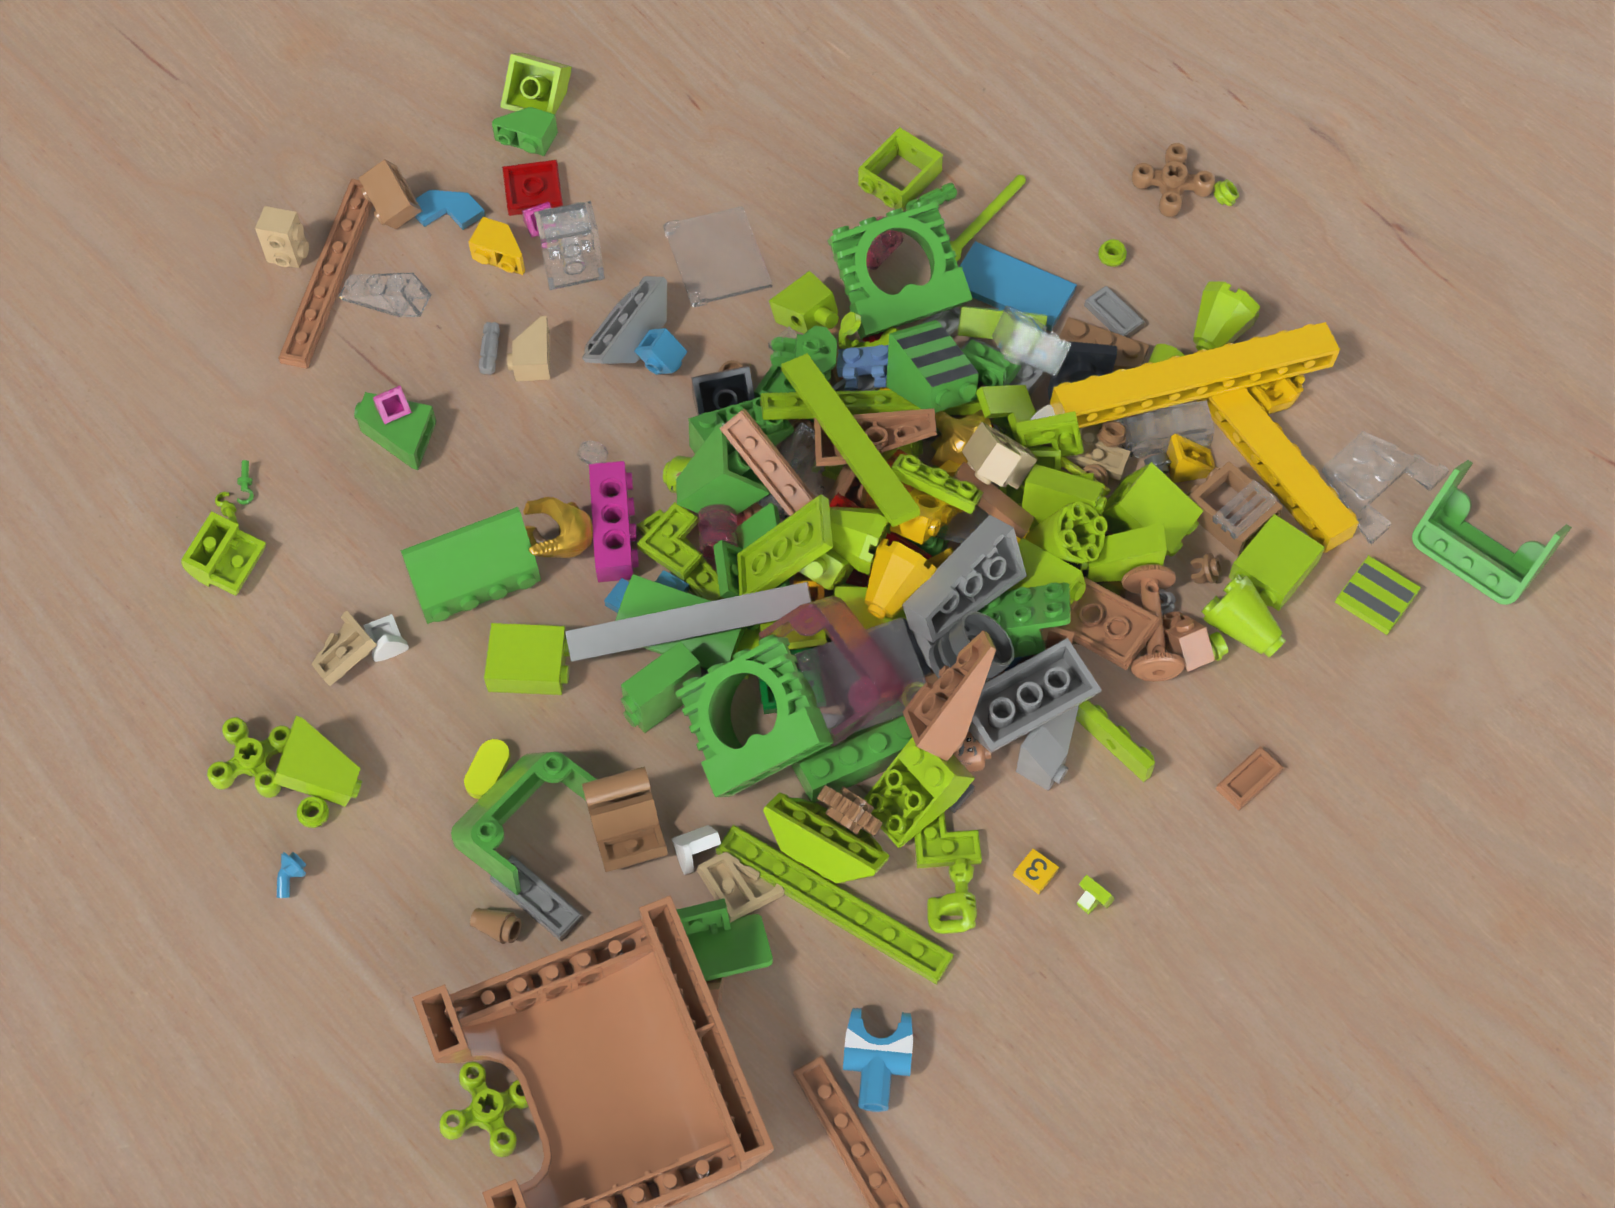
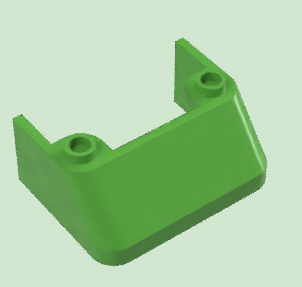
M1467 460L1453 470L1414 529L1412 541L1418 550L1495 602L1508 605L1515 602L1547 564L1572 527L1567 524L1553 535L1547 546L1538 541H1528L1522 544L1514 554L1465 521L1471 511L1472 504L1469 496L1457 487L1473 464Z
M540 752L526 754L454 824L451 830L453 844L461 853L514 894L518 895L521 892L517 867L495 851L504 839L502 825L545 781L548 783L561 782L586 801L582 784L597 779L562 753Z

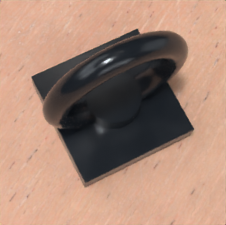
M1059 340L1050 373V383L1048 386L1049 401H1051L1053 388L1061 383H1072L1085 380L1090 376H1102L1112 373L1117 358V346Z

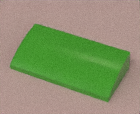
M633 574L615 621L711 601ZM747 626L642 648L663 654L681 641L700 662L701 668L708 670L716 664H726L733 660V655L739 647Z

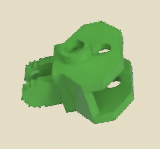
M815 325L805 334H797L796 339L778 336L771 341L772 350H775L770 355L771 364L781 367L782 363L808 353L827 381H830L831 370L836 365L837 340L827 327Z

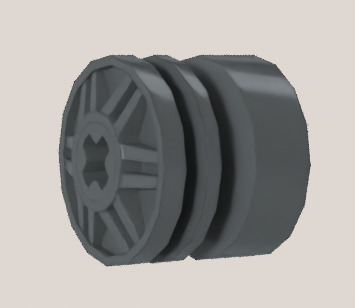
M968 612L929 649L931 668L939 679V670L945 665L951 668L956 663L959 652L978 634L985 631L989 634L996 648L985 681L986 683L992 680L993 677L998 676L1014 660V647L1011 639L994 619L980 612Z

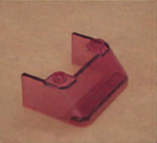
M829 596L799 605L759 633V641L773 634H776L777 637H784L793 630L803 636H812L824 629L860 679L850 687L848 692V701L856 713L831 730L830 734L834 742L831 745L834 747L898 702L904 692V682L847 604L839 597Z

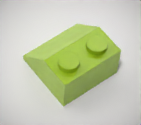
M526 53L511 54L500 107L515 112L533 107L556 114L567 93L572 66Z

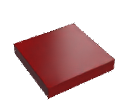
M557 160L502 167L509 216L522 215L523 210L546 202L550 203L552 210L564 209Z

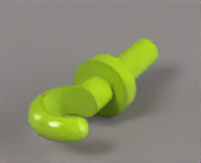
M220 492L215 497V504L221 507L220 510L223 516L239 524L235 516V505L227 500L220 502L221 498L230 495L229 492Z

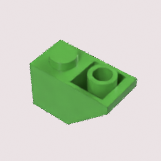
M533 107L495 118L492 121L495 141L545 156L558 133L555 114Z

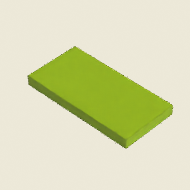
M820 494L737 554L739 596L776 588L833 548L829 498Z

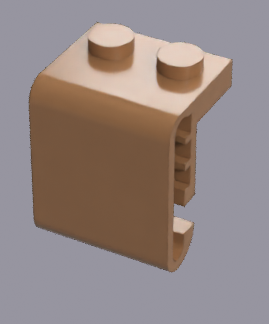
M645 766L582 784L605 872L668 855Z

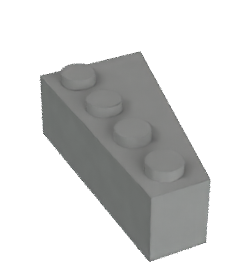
M989 515L937 568L931 578L922 584L903 603L909 628L933 643L946 632H949L953 625L966 613L977 612L1025 578L1027 575L1014 527Z

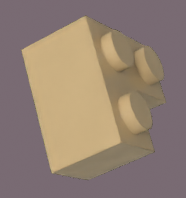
M983 422L980 423L962 450V453L968 460L967 464L976 471L974 475L979 480L988 485L994 482L1001 487H1006L1009 484L1016 489L1019 488L1038 460L1030 449Z

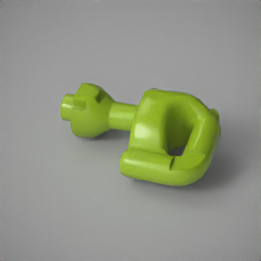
M957 859L955 864L948 868L949 877L955 884V893L945 894L941 898L932 897L927 901L928 925L936 933H962L969 929H974L976 925V898L972 893L968 892V883L973 878L974 867L970 864L967 865L966 859ZM943 915L963 916V919L940 920Z

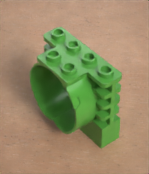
M929 199L913 204L912 210L903 212L902 208L895 209L886 213V217L878 221L876 217H871L859 222L860 225L853 229H849V226H843L832 231L833 236L827 241L832 248L834 261L837 263L840 271V279L843 280L845 293L848 295L851 303L849 306L850 311L861 316V325L857 330L860 339L884 332L892 327L896 328L965 305L973 300L962 266L958 267L956 262V253L952 250L949 234L947 235L944 227L945 221L941 218L938 210V202L930 203ZM887 230L902 232L912 237L927 255L931 274L928 283L921 286L908 284L895 295L887 294L880 290L871 280L866 265L867 252L872 241L879 234Z
M776 634L764 637L758 642L759 646L752 650L744 649L733 655L734 660L726 664L719 663L710 667L707 670L708 674L701 678L693 677L682 683L683 688L675 692L677 699H682L685 708L682 709L684 716H689L691 721L690 731L696 734L699 741L696 746L699 751H703L706 758L701 764L715 797H731L834 743L820 708L817 707L816 697L811 685L803 673L798 672L795 665L797 663L796 656L791 655L788 648L790 645L788 638L777 637ZM748 674H753L764 680L771 688L777 704V718L771 732L765 735L753 734L748 738L746 744L742 746L732 727L731 704L735 691L741 681Z

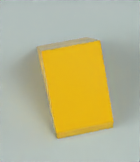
M1176 433L1171 436L1167 456L1172 461L1168 467L1172 482L1177 483L1207 478L1209 473L1216 468L1211 449Z

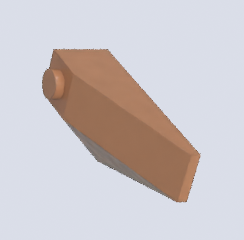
M982 631L959 652L957 661L951 668L945 665L940 669V678L933 684L926 682L903 711L916 747L946 761L950 759L954 752L961 748L966 738L996 652V648L987 632Z

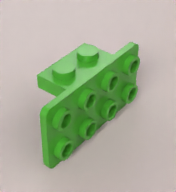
M768 504L736 527L733 531L734 545L721 540L713 546L721 597L739 596L737 554L780 524L777 505ZM789 579L781 583L776 588L789 586ZM760 624L747 626V629L754 631L760 627Z
M1063 582L1005 591L977 612L994 619L1005 630L1014 647V658L1037 655L1045 651L1042 628L1063 626L1071 622L1070 587L1068 583Z
M725 898L676 909L705 981L756 970L773 964V956L762 917L759 914L740 917L730 923Z

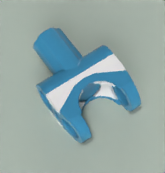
M852 1008L845 1037L843 1070L861 1072L859 1108L871 1112L887 1111L889 1109L891 1075L910 1076L913 1048L911 1013L902 1012L901 1023H898V1027L892 1035L886 1038H877L866 1031L863 1019H861L862 1008Z

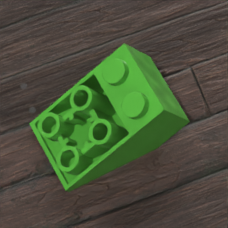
M760 397L688 418L689 446L696 454L719 423H727L744 408L774 446L794 432V428L787 419L763 420Z

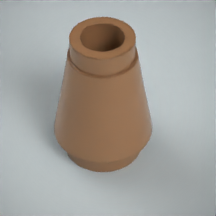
M476 908L471 915L470 925L501 944H505L506 942L513 943L517 939L521 930V919L516 917L513 912Z

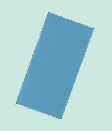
M976 241L959 266H962L972 298L1000 310L1046 314V330L1048 331L1053 330L1076 291L1077 284Z

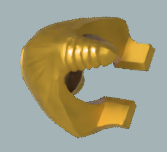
M982 409L972 415H959L956 419L943 411L935 413L936 427L941 432V435L931 444L936 450L931 460L932 465L940 467L948 460L958 464L963 462L967 464L968 460L962 453V450L980 423L983 422L992 427L990 419L984 417Z
M543 497L527 501L523 510L524 515L545 513L551 516L559 525V536L552 540L543 538L537 527L525 526L531 543L529 552L532 555L551 558H571L581 554L591 545L593 526L590 516L580 510L575 502L566 504L555 497Z

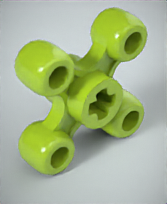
M232 717L226 720L222 726V733L226 741L235 746L234 757L229 761H217L210 765L207 777L211 785L219 790L227 789L233 784L234 779L238 775L246 774L255 777L254 784L261 796L272 798L278 795L282 786L272 783L275 771L268 768L269 759L274 754H282L290 728L284 725L277 726L272 729L268 738L258 741L254 738H249L248 726L242 719Z
M474 1061L467 1062L460 1069L459 1082L462 1088L471 1094L472 1102L466 1109H451L443 1113L439 1122L440 1133L449 1140H455L463 1136L468 1128L478 1126L488 1131L490 1135L489 1145L492 1153L498 1157H508L516 1149L517 1137L514 1131L505 1125L503 1117L510 1109H525L529 1107L525 1096L517 1094L518 1092H523L520 1082L516 1080L509 1089L499 1093L487 1087L485 1068L480 1063ZM473 1074L476 1075L477 1078L470 1079L467 1076ZM486 1105L493 1107V1109H490V1113H484L482 1109L485 1110ZM450 1122H455L458 1124V1126L450 1127L448 1126V1124ZM503 1139L508 1141V1143L501 1145L498 1141Z

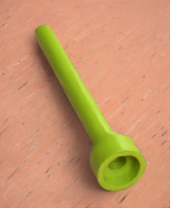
M1017 175L954 241H950L952 250L956 253V262L961 258L962 248L1025 184L1026 178L1024 175Z

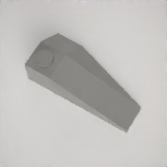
M1079 705L1030 731L1020 747L1016 769L1018 774L1048 791L1054 782L1061 783L1068 771L1065 763Z

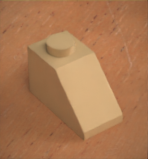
M540 316L512 341V353H507L508 370L514 371L516 382L550 380V332L547 316Z

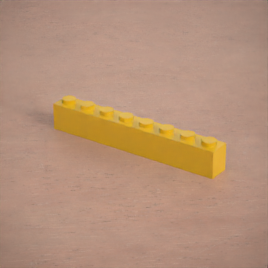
M1247 388L1196 400L1307 534L1325 547L1324 554L1354 536L1359 524L1355 513L1350 508H1346L1338 498L1335 489L1324 482L1317 468L1307 462L1302 456L1299 447L1295 443L1290 442L1284 435L1281 426L1277 422H1273L1267 415L1264 406L1251 396Z

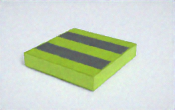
M1368 555L1337 596L1335 603L1388 635L1419 593L1421 587Z

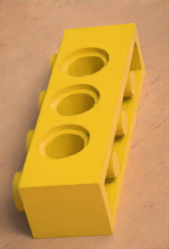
M948 460L939 468L945 470L949 476L953 477L961 464ZM914 488L909 494L919 506L920 516L895 527L890 525L889 530L922 545L931 536L935 537L942 526L948 525L957 513H962L963 510Z

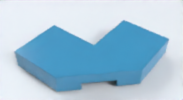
M428 190L415 198L422 209V212L417 214L415 218L424 227L447 213L464 230L485 216L484 209L469 193Z

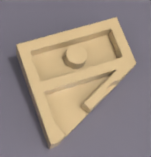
M348 611L344 612L341 616L345 623L338 634L331 633L324 648L317 654L311 664L329 686L342 678L348 670L365 658L377 646Z
M727 852L699 864L697 868L698 874L714 899L725 898L730 923L782 897L785 891L779 884H776L774 887L760 878L758 871L750 866L742 865L739 859Z

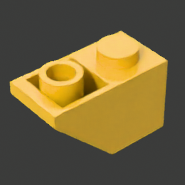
M482 217L468 242L472 259L481 264L499 267L509 273L514 272L523 275L525 273L523 256L509 225Z

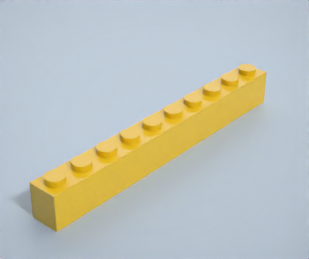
M1326 322L1315 325L1307 324L1302 328L1290 331L1282 330L1265 337L1257 336L1240 343H1227L1219 348L1202 349L1194 354L1181 357L1173 356L1168 360L1156 363L1148 362L1127 370L1119 369L1102 376L1094 375L1077 382H1064L1053 388L1050 405H1052L1055 415L1075 411L1079 428L1333 367L1340 348Z

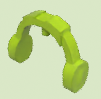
M849 312L841 321V329L838 333V346L841 349H847L851 347L889 345V334L900 330L892 327L886 330L879 340L871 343L859 342L857 339L851 341L846 336L854 334L859 329L861 316L857 313Z

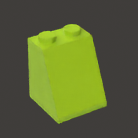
M1151 462L1126 476L1106 500L1104 511L1099 516L1106 519L1107 530L1113 534L1164 523L1166 556L1172 557L1183 546L1181 542L1183 537L1191 534L1199 525L1197 519L1203 510Z

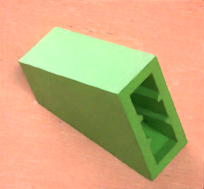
M365 392L362 401L357 403L354 417L358 421L360 431L406 465L418 470L436 424L433 407L407 401L412 413L384 424L373 401V397L377 394Z

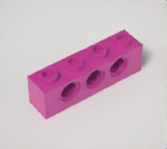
M624 461L589 464L594 556L598 583L619 581L621 578L630 580L634 574L633 568L639 567L637 549L632 550L631 542L637 541L636 524H630V516L635 515L634 498H628V490H633L632 472H626ZM610 494H618L614 497H608ZM613 519H618V520H619V521L616 522V523H610V522H609V521H611V520H613ZM615 545L622 546L618 549H611V547Z

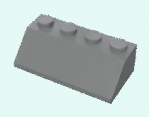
M1067 638L984 683L969 731L982 746L992 753L1099 694L1102 690Z

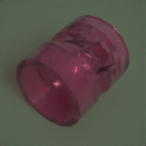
M879 216L876 218V220L878 221L884 217ZM887 230L879 234L872 241L867 252V268L876 270L889 257V254H892L903 243L902 232Z
M713 504L702 508L698 512L699 547L703 557L715 560L713 546L721 540L739 547L738 533L736 532L737 512L734 508L724 504Z

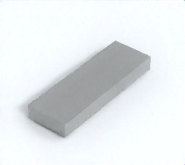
M511 855L507 860L517 867L521 892L518 895L514 894L493 876H490L491 882L561 942L583 919L582 914L517 858Z

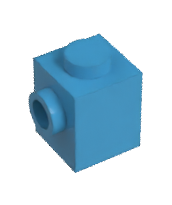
M666 328L649 330L634 352L645 362V367L650 372L658 375L676 372L681 367L682 359L688 351Z

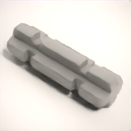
M486 322L484 324V335L482 336L480 352L481 358L479 360V369L482 374L491 375L495 372V361L497 359L499 343L497 339L500 335L499 324L496 322Z

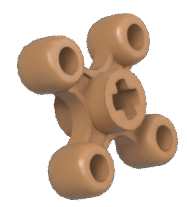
M1173 143L1167 148L1165 153L1166 165L1162 170L1153 169L1147 163H1140L1134 167L1132 172V183L1135 187L1146 189L1151 185L1159 186L1162 194L1159 210L1166 217H1174L1180 212L1182 206L1181 195L1184 190H1192L1196 195L1206 197L1213 192L1215 177L1209 171H1200L1197 174L1188 173L1185 166L1188 156L1187 148L1180 143Z

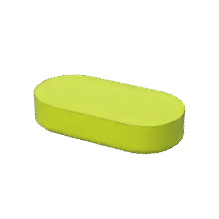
M491 739L480 746L464 778L466 791L471 797L480 799L503 776L511 758L506 743L498 739Z

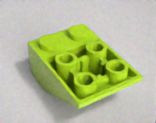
M912 737L865 796L864 800L874 807L871 814L883 823L880 828L898 848H901L956 803L975 777L954 755L948 761L943 760L916 747Z

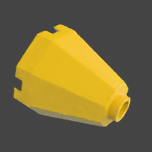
M882 538L876 548L866 592L865 604L869 606L867 611L879 619H884L885 616L893 618L903 609V603L922 584L931 578L937 568L931 564L928 569L924 566L927 559L921 554L896 541H893L888 546V539Z

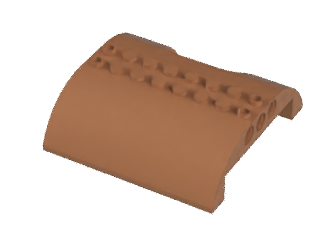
M671 895L639 907L640 919L473 986L449 994L444 984L412 997L435 1062L444 1064L490 1060L501 1063L509 1068L520 1082L539 1133L544 1152V1159L539 1172L533 1179L521 1185L518 1184L516 1179H513L482 1192L487 1208H669L735 1177L761 1161L774 1150Z

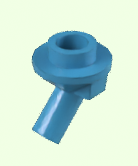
M285 852L281 854V868L277 875V898H290V877H304L306 875V872L303 870L307 866L306 863L294 852L290 855Z

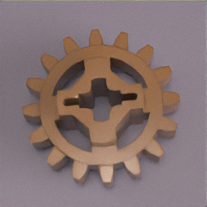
M825 785L817 797L818 800L829 807L825 813L856 835L860 829H863L875 836L883 824L879 819L872 816L873 806L845 787H842L840 792H836Z

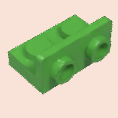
M972 339L964 349H961L978 371V381L986 386L1009 385L1021 370V361Z

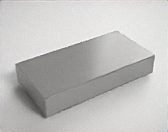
M1107 286L1085 300L1084 306L1111 332L1130 338L1144 328L1145 321Z

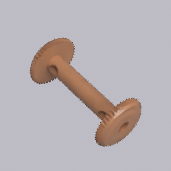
M1158 564L1135 567L1122 578V585L1126 590L1141 594L1142 608L1161 619V624L1146 643L1147 655L1138 657L1131 664V672L1134 676L1141 680L1153 682L1172 679L1178 676L1186 667L1185 659L1180 657V655L1166 653L1159 588L1164 590L1171 588L1176 581V575L1168 567Z

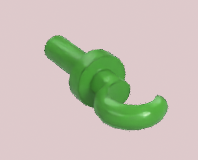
M248 460L242 461L241 477L237 478V484L241 486V491L250 494L247 500L237 498V502L243 505L251 503L254 498L253 491L248 488V486L252 485V478H249Z

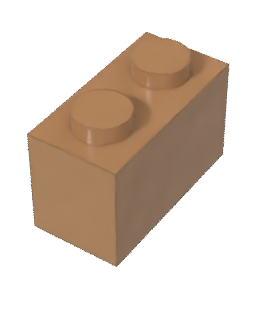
M384 159L359 177L363 186L361 191L364 197L374 205L376 209L374 215L382 225L386 224L397 229L422 212L395 164Z

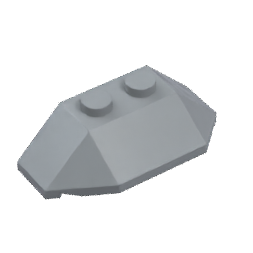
M645 276L639 282V286L630 290L616 304L587 342L582 357L586 363H636L641 359L634 351L649 330L661 329L667 322V280L665 277Z

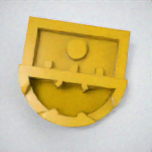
M1300 374L1247 387L1251 396L1264 406L1266 413L1271 414L1286 410L1294 404L1304 390L1302 384L1305 381V376Z

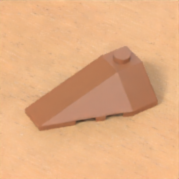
M934 408L853 415L880 453L937 435ZM814 418L816 467L847 464Z

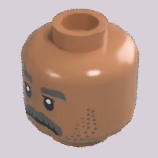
M970 731L967 732L961 748L953 753L969 772L982 771L985 767V759H991V753L972 736Z

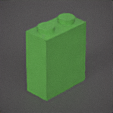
M681 641L621 684L623 695L621 702L625 707L623 714L631 726L636 727L638 725L644 733L684 705L682 699H677L675 694L677 690L683 688V682L693 677H702L700 662Z

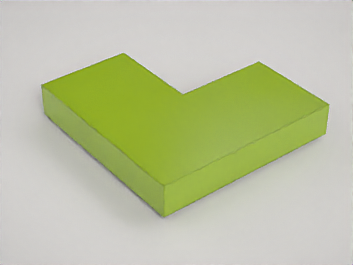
M1026 385L984 386L979 388L976 394L984 417H1007L1015 441L1020 443L1016 423L1029 421L1036 413Z
M1075 411L1016 423L1020 444L1025 447L1052 443L1053 448L1061 450V457L1085 453Z
M674 502L639 540L637 548L682 580H685L703 560V554L683 541L699 523L698 517Z
M944 812L914 836L917 868L953 866L957 859H966L967 865L981 864L979 831L946 832Z

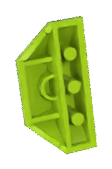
M779 792L764 807L763 812L781 852L836 884L874 876L889 859L890 855L883 851L881 845L871 834L860 829L857 835L826 815L825 813L828 809L817 803L801 798H789L787 794Z

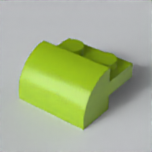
M211 511L181 559V564L200 583L207 587H210L212 584L237 596L265 550L266 542L239 530V524Z

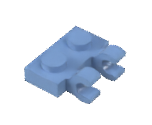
M889 345L838 349L836 369L838 377H843L846 380L845 390L858 389V375L870 374L874 376V388L886 387Z

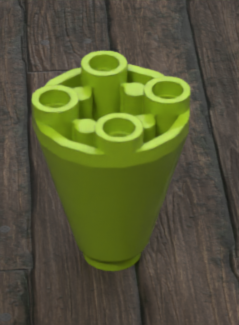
M1073 502L1065 505L1027 533L1025 539L1063 561L1077 564L1086 563L1098 559L1104 545L1105 532L1108 526L1106 519L1099 516L1090 505L1083 502Z
M1237 574L1223 589L1227 594L1222 599L1216 595L1203 608L1201 612L1205 616L1202 619L1257 653H1264L1269 658L1286 642L1281 636L1283 632L1252 581L1247 576L1242 578Z

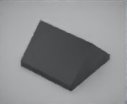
M749 365L691 377L693 401L697 416L755 399Z

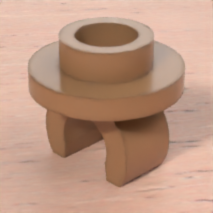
M1212 553L1205 554L1203 559L1194 558L1190 561L1194 569L1202 568L1199 573L1191 574L1192 580L1197 584L1204 583L1207 580L1211 584L1216 583L1218 576L1222 575L1220 560L1214 558Z

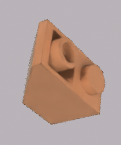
M1169 612L1162 616L1166 650L1168 653L1180 655V657L1185 659L1186 667L1184 670L1189 672L1215 661L1206 626L1181 612Z

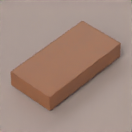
M1260 746L1217 785L1216 790L1239 811L1277 777L1284 767Z

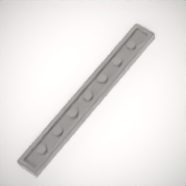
M804 582L568 630L565 633L572 662L814 613L809 584Z

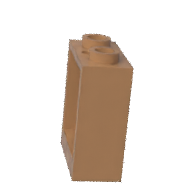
M1230 461L1221 468H1214L1201 486L1196 484L1187 493V496L1203 510L1197 519L1199 524L1237 557L1274 514L1278 517L1280 516L1283 507ZM1224 482L1259 510L1239 530L1204 501Z

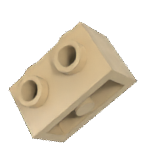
M264 206L255 230L266 261L281 267L299 268L303 258H306L308 255L309 243L306 241L304 227L300 223L297 212Z

